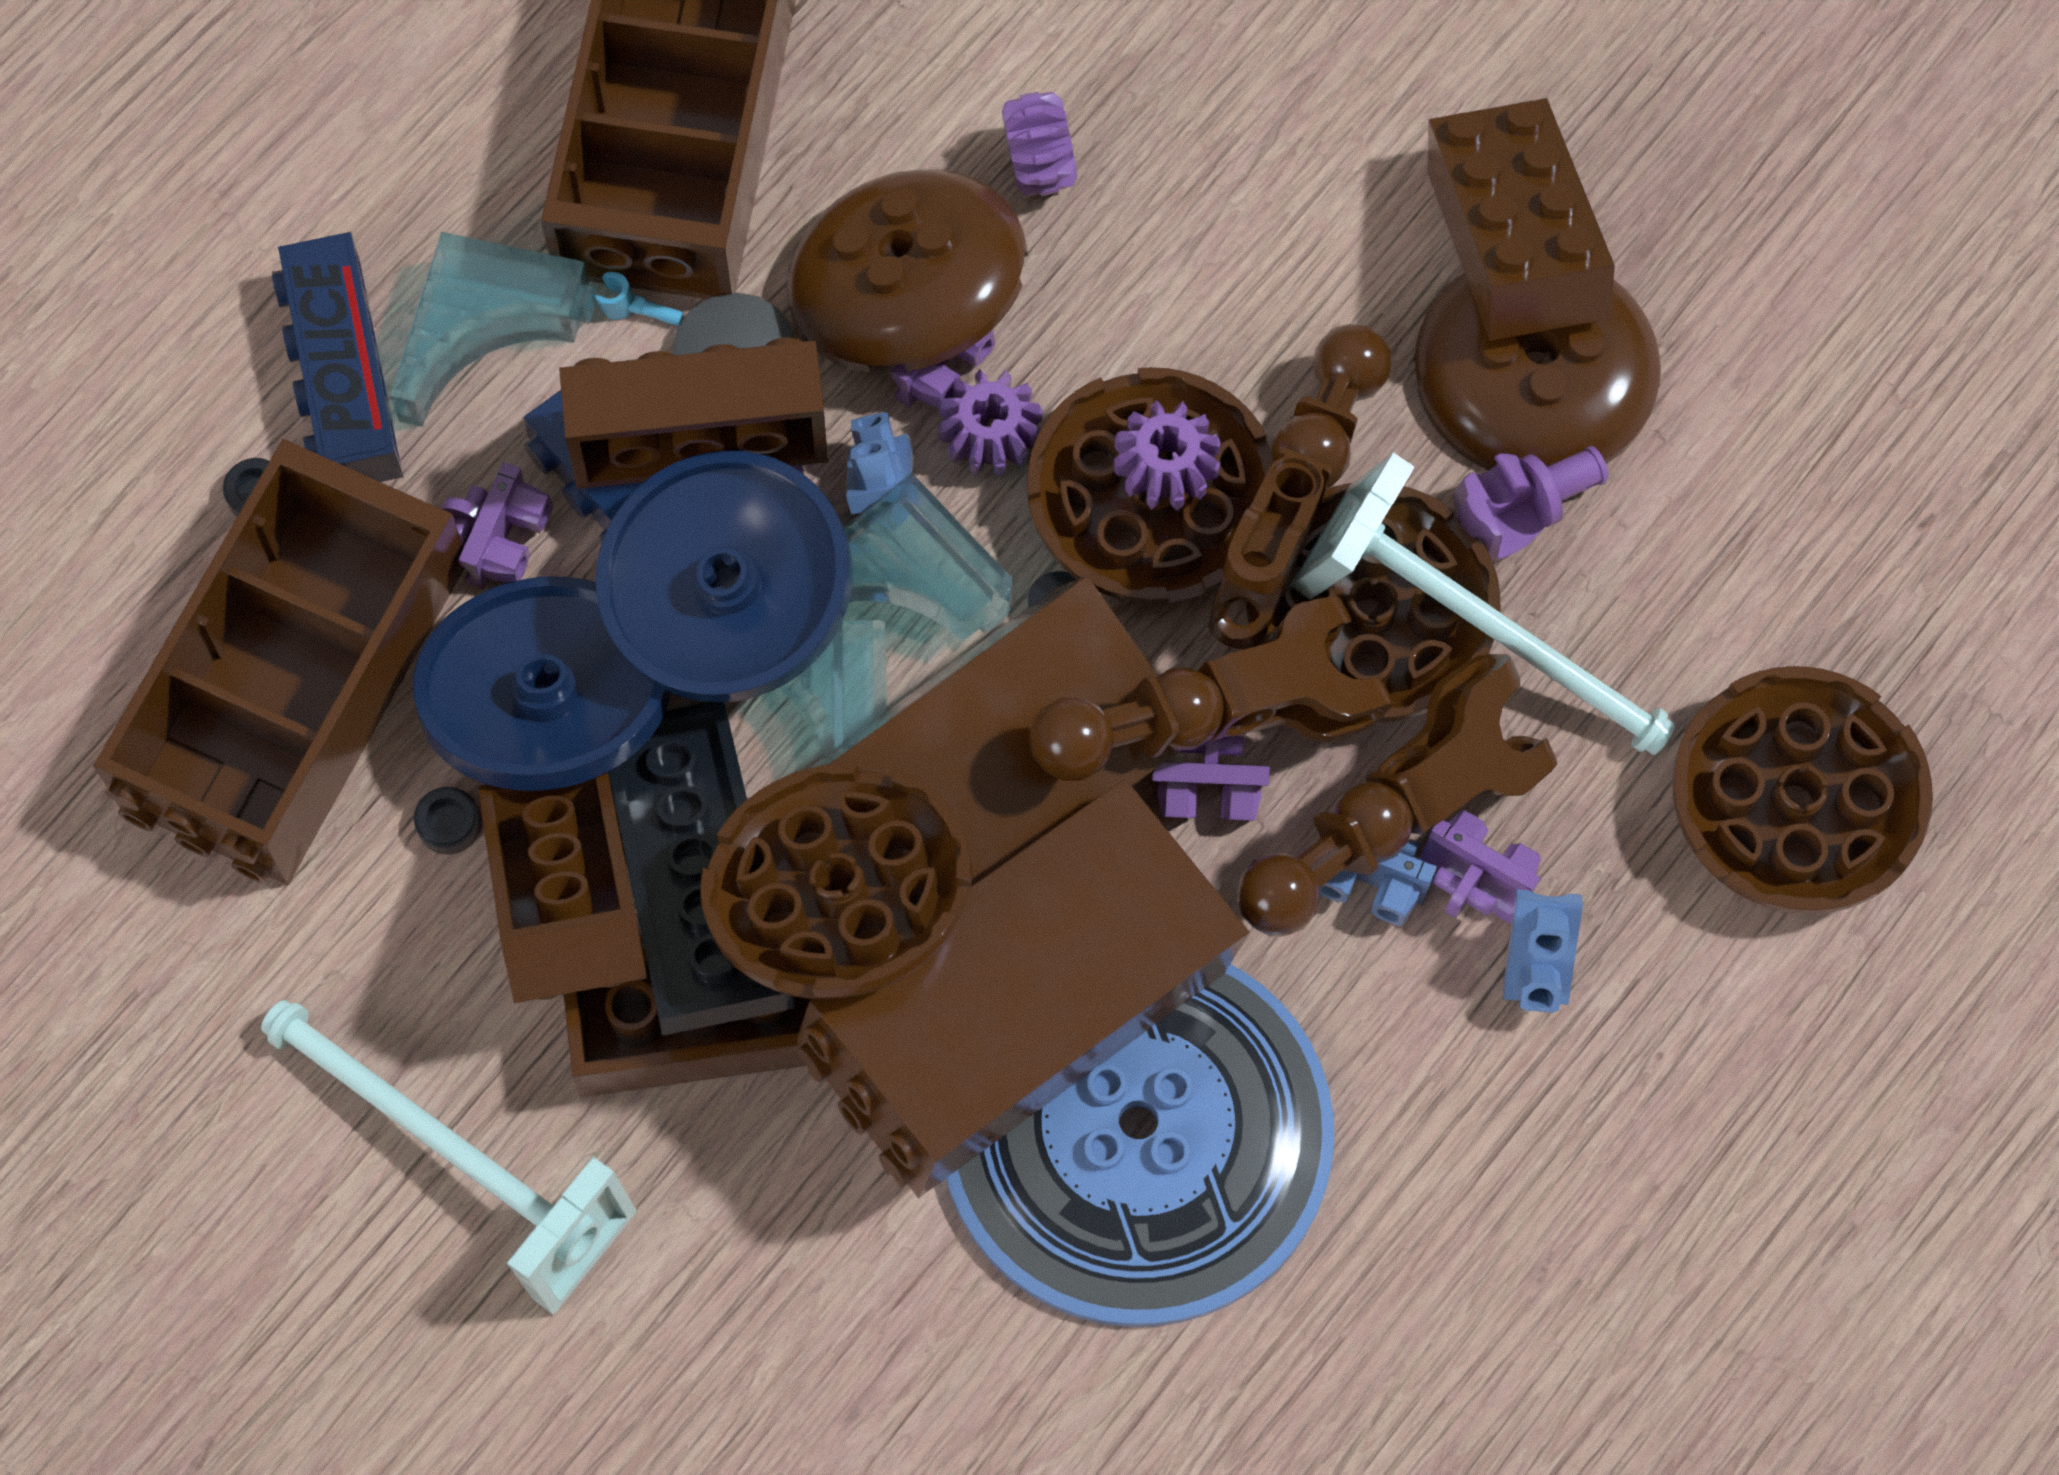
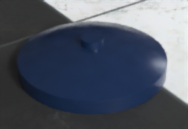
M717 451L695 455L680 460L647 479L626 499L615 514L602 541L596 568V594L601 617L608 634L622 655L634 669L656 686L688 699L705 702H731L754 698L784 686L802 674L824 653L839 630L848 608L853 582V562L849 541L835 509L823 492L809 478L792 466L772 457L746 451Z
M559 576L535 577L506 583L489 589L460 605L435 628L427 639L416 662L413 677V693L418 718L426 739L435 752L447 764L471 779L499 788L523 791L552 790L569 787L599 777L616 768L633 756L651 738L665 715L671 694L643 677L616 647L601 617L597 601L596 582Z

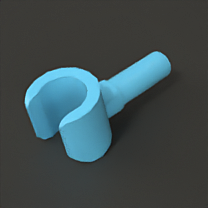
M608 272L602 276L607 288L620 293L612 299L595 295V299L606 317L612 320H621L635 313L675 326L681 324L684 312L646 300L645 297L634 294L624 275L618 272Z

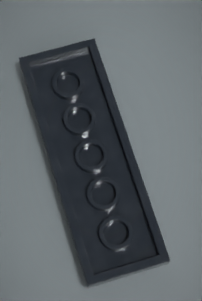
M708 702L667 710L658 728L642 748L628 760L608 772L662 1036L795 1008L792 995L780 993L754 981L737 969L724 956L710 933L702 908L703 868L708 869L711 857L719 843L716 835L733 812L747 800L725 703Z

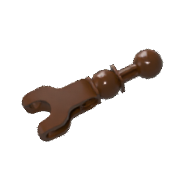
M1347 324L1332 328L1315 348L1313 359L1314 373L1321 388L1315 399L1309 396L1299 398L1293 417L1274 436L1272 445L1273 464L1269 468L1250 508H1247L1231 540L1224 562V578L1214 600L1209 618V632L1215 639L1228 647L1244 650L1258 646L1264 640L1310 532L1316 510L1322 504L1326 489L1332 487L1349 468L1351 442L1358 423L1357 417L1350 413L1352 407L1357 401L1373 397L1390 377L1392 366L1390 349L1383 337L1367 325ZM1237 600L1248 601L1255 606L1258 618L1248 625H1236L1227 615L1232 602Z
M1337 596L1294 605L1280 625L1270 633L1262 645L1204 662L1198 671L1192 668H1171L1157 677L1149 676L1143 678L1123 705L1101 710L1099 706L1081 697H1061L1042 708L1033 720L1029 741L1032 756L1044 772L1062 781H1082L1102 770L1110 758L1112 748L1140 741L1145 754L1149 758L1160 756L1166 747L1173 750H1193L1209 740L1215 741L1222 737H1235L1279 725L1291 727L1307 738L1326 743L1362 732L1374 726L1393 707L1394 702L1381 679H1352L1338 672L1327 658L1325 648L1330 647L1337 639L1343 626L1352 621L1342 600Z
M1507 654L1479 655L1442 678L1435 685L1427 708V720L1423 729L1380 764L1377 771L1366 776V783L1346 789L1334 804L1332 813L1319 812L1313 817V822L1321 837L1296 857L1288 853H1274L1256 859L1241 875L1237 900L1241 915L1251 927L1268 936H1287L1303 930L1316 915L1320 900L1319 888L1339 872L1348 871L1372 875L1378 870V863L1397 857L1409 842L1411 833L1424 834L1429 827L1448 818L1479 793L1492 792L1507 796H1522L1553 771L1557 765V758L1548 738L1540 740L1527 736H1512L1504 740L1502 737L1500 717L1503 705L1520 686V676L1511 656Z

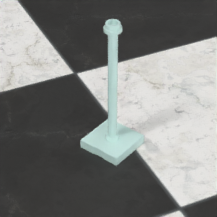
M1392 453L1350 484L1290 584L1291 587L1311 600L1351 573L1360 558H1365L1369 554L1633 733L1634 737L1631 746L1639 752L1646 750L1655 755L1665 746L1675 729V723L1667 719L1668 713L1657 707L1650 713H1647L1383 533L1385 525L1381 522L1406 483L1414 466L1395 453Z
M281 1000L268 1011L261 1025V1030L268 1036L267 1040L277 1049H283L291 1044L536 1226L507 1264L531 1298L552 1315H555L637 1212L615 1172L593 1156L565 1190L558 1202L553 1205L308 1025L309 1012L301 1004H291L287 1000Z

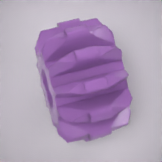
M1033 92L1020 95V98L1005 102L1002 109V117L1017 188L1025 196L1036 194L1044 196L1059 193L1060 189L1073 186L1077 178L1076 163L1062 99L1054 92L1041 94Z
M981 368L975 374V386L957 379L956 383L953 384L954 398H943L939 405V414L944 420L938 425V436L942 442L951 443L948 447L949 458L955 463L970 457L969 470L974 476L982 470L984 463L993 464V471L999 477L1005 473V460L1007 459L1023 467L1028 461L1027 448H1033L1036 438L1041 431L1037 425L1042 422L1043 413L1042 407L1038 403L1030 402L1032 400V389L1028 383L1011 388V375L1008 374L1007 370L998 376L996 382H988V377ZM990 419H995L991 427H986Z
M1156 400L1151 405L1150 419L1133 411L1132 415L1128 417L1129 431H1119L1115 438V449L1120 454L1114 459V471L1117 476L1128 477L1125 481V491L1129 497L1145 490L1148 492L1147 505L1151 510L1159 504L1160 497H1169L1170 504L1178 511L1184 504V492L1201 500L1206 494L1207 484L1205 480H1214L1219 473L1220 463L1214 457L1220 452V440L1217 435L1206 434L1209 421L1205 414L1189 421L1186 419L1187 406H1185L1183 401L1175 407L1174 414H1165L1164 407ZM1162 451L1173 452L1172 460H1162Z

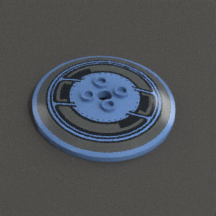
M1230 964L1224 975L1104 1063L1096 1066L1081 1080L948 1176L946 1181L960 1219L975 1244L1008 1280L1030 1296L1056 1310L1100 1324L1123 1327H1156L1182 1323L1207 1316L1230 1306L1252 1293L1275 1274L1304 1239L1324 1197L1332 1166L1334 1117L1330 1092L1322 1065L1311 1042L1297 1020L1261 983ZM1134 1107L1149 1110L1157 1121V1128L1154 1133L1144 1139H1134L1127 1136L1119 1125V1119L1126 1110Z

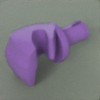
M1594 446L1586 447L1583 451L1549 466L1544 465L1537 456L1532 454L1520 459L1516 455L1499 454L1495 456L1497 461L1495 467L1482 474L1474 472L1467 474L1456 487L1453 493L1457 513L1456 519L1460 521L1461 526L1471 537H1474L1476 540L1481 539L1492 562L1499 561L1529 545L1544 527H1549L1562 520L1563 500L1596 485L1605 484L1609 478L1606 463Z

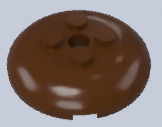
M909 170L875 178L850 190L828 206L814 220L799 241L791 260L787 281V298L792 317L806 341L816 340L817 352L831 362L849 369L871 373L872 366L904 364L906 371H913L938 364L964 352L979 342L1009 312L1023 286L1020 275L1024 264V256H1028L1025 234L1010 204L988 185L967 175L944 170Z
M1462 273L1441 291L1427 311L1419 330L1414 356L1419 386L1418 395L1429 420L1451 447L1471 462L1486 470H1491L1497 465L1495 456L1499 454L1516 455L1519 459L1532 454L1537 456L1544 465L1549 466L1577 454L1589 446H1594L1607 464L1623 453L1641 433L1651 415L1660 385V354L1653 329L1636 300L1616 280L1613 283L1611 319L1490 341L1466 275ZM1548 351L1553 362L1545 365L1537 364L1531 361L1526 354L1531 352L1545 354Z
M1146 367L1137 368V373L1118 376L1105 381L1100 377L1067 397L1052 412L1036 438L1028 466L1027 492L1031 517L1037 533L1053 558L1076 579L1088 576L1097 590L1105 595L1120 600L1147 604L1173 603L1204 595L1221 586L1224 578V562L1231 540L1247 508H1250L1269 468L1273 464L1272 453L1266 441L1267 434L1253 413L1238 398L1218 384L1201 376L1170 368ZM1156 400L1164 407L1165 414H1174L1175 407L1183 401L1185 406H1187L1186 419L1188 421L1205 414L1209 421L1206 434L1217 435L1220 440V452L1214 457L1220 463L1217 478L1205 480L1207 489L1206 494L1201 500L1184 492V504L1178 511L1170 504L1169 497L1160 498L1159 504L1152 510L1147 505V500L1143 501L1140 494L1129 497L1125 491V481L1128 477L1117 476L1114 471V459L1120 454L1115 449L1117 433L1119 431H1129L1128 417L1132 415L1133 411L1150 419L1151 405ZM1162 451L1161 459L1172 460L1173 452Z
M1352 483L1327 488L1322 504L1316 510L1312 527L1295 564L1277 613L1260 645L1280 625L1294 605L1337 596L1342 600L1352 621L1345 624L1337 639L1330 647L1325 648L1329 661L1338 672L1352 679L1379 678L1384 682L1394 705L1378 722L1399 721L1427 713L1428 703L1435 685L1465 662L1479 655L1489 654L1494 639L1369 554L1365 558H1360L1351 573L1311 600L1291 587L1290 584ZM1403 486L1381 522L1385 525L1383 533L1500 612L1501 602L1498 577L1492 559L1481 539L1476 540L1474 537H1471L1461 526L1460 521L1454 517L1455 511L1446 504L1426 493ZM1363 600H1374L1382 604L1387 612L1371 620L1368 615L1362 613L1357 608L1356 604ZM1246 601L1248 624L1258 618V613L1255 606Z
M1786 666L1757 671L1730 683L1727 689L1714 697L1704 707H1701L1686 729L1677 751L1672 779L1673 800L1680 828L1687 843L1699 861L1717 880L1738 895L1767 908L1796 914H1822L1848 909L1868 901L1891 886L1904 873L1919 851L1930 823L1933 802L1930 769L1924 750L1910 725L1904 726L1896 715L1879 701L1881 698L1880 694L1859 681L1837 672L1807 666ZM1794 785L1802 787L1812 797L1813 804L1806 805L1805 808H1799V804L1791 801L1783 788Z
M836 763L807 768L774 781L747 799L733 812L716 836L719 843L711 857L708 869L703 868L701 877L702 908L710 933L724 956L737 969L754 981L780 993L810 999H838L867 994L891 985L913 973L940 950L956 928L966 907L971 889L972 859L966 834L956 813L947 801L930 786L896 769L892 776L879 772L859 770L857 763ZM840 888H848V893L843 895L841 890H835Z

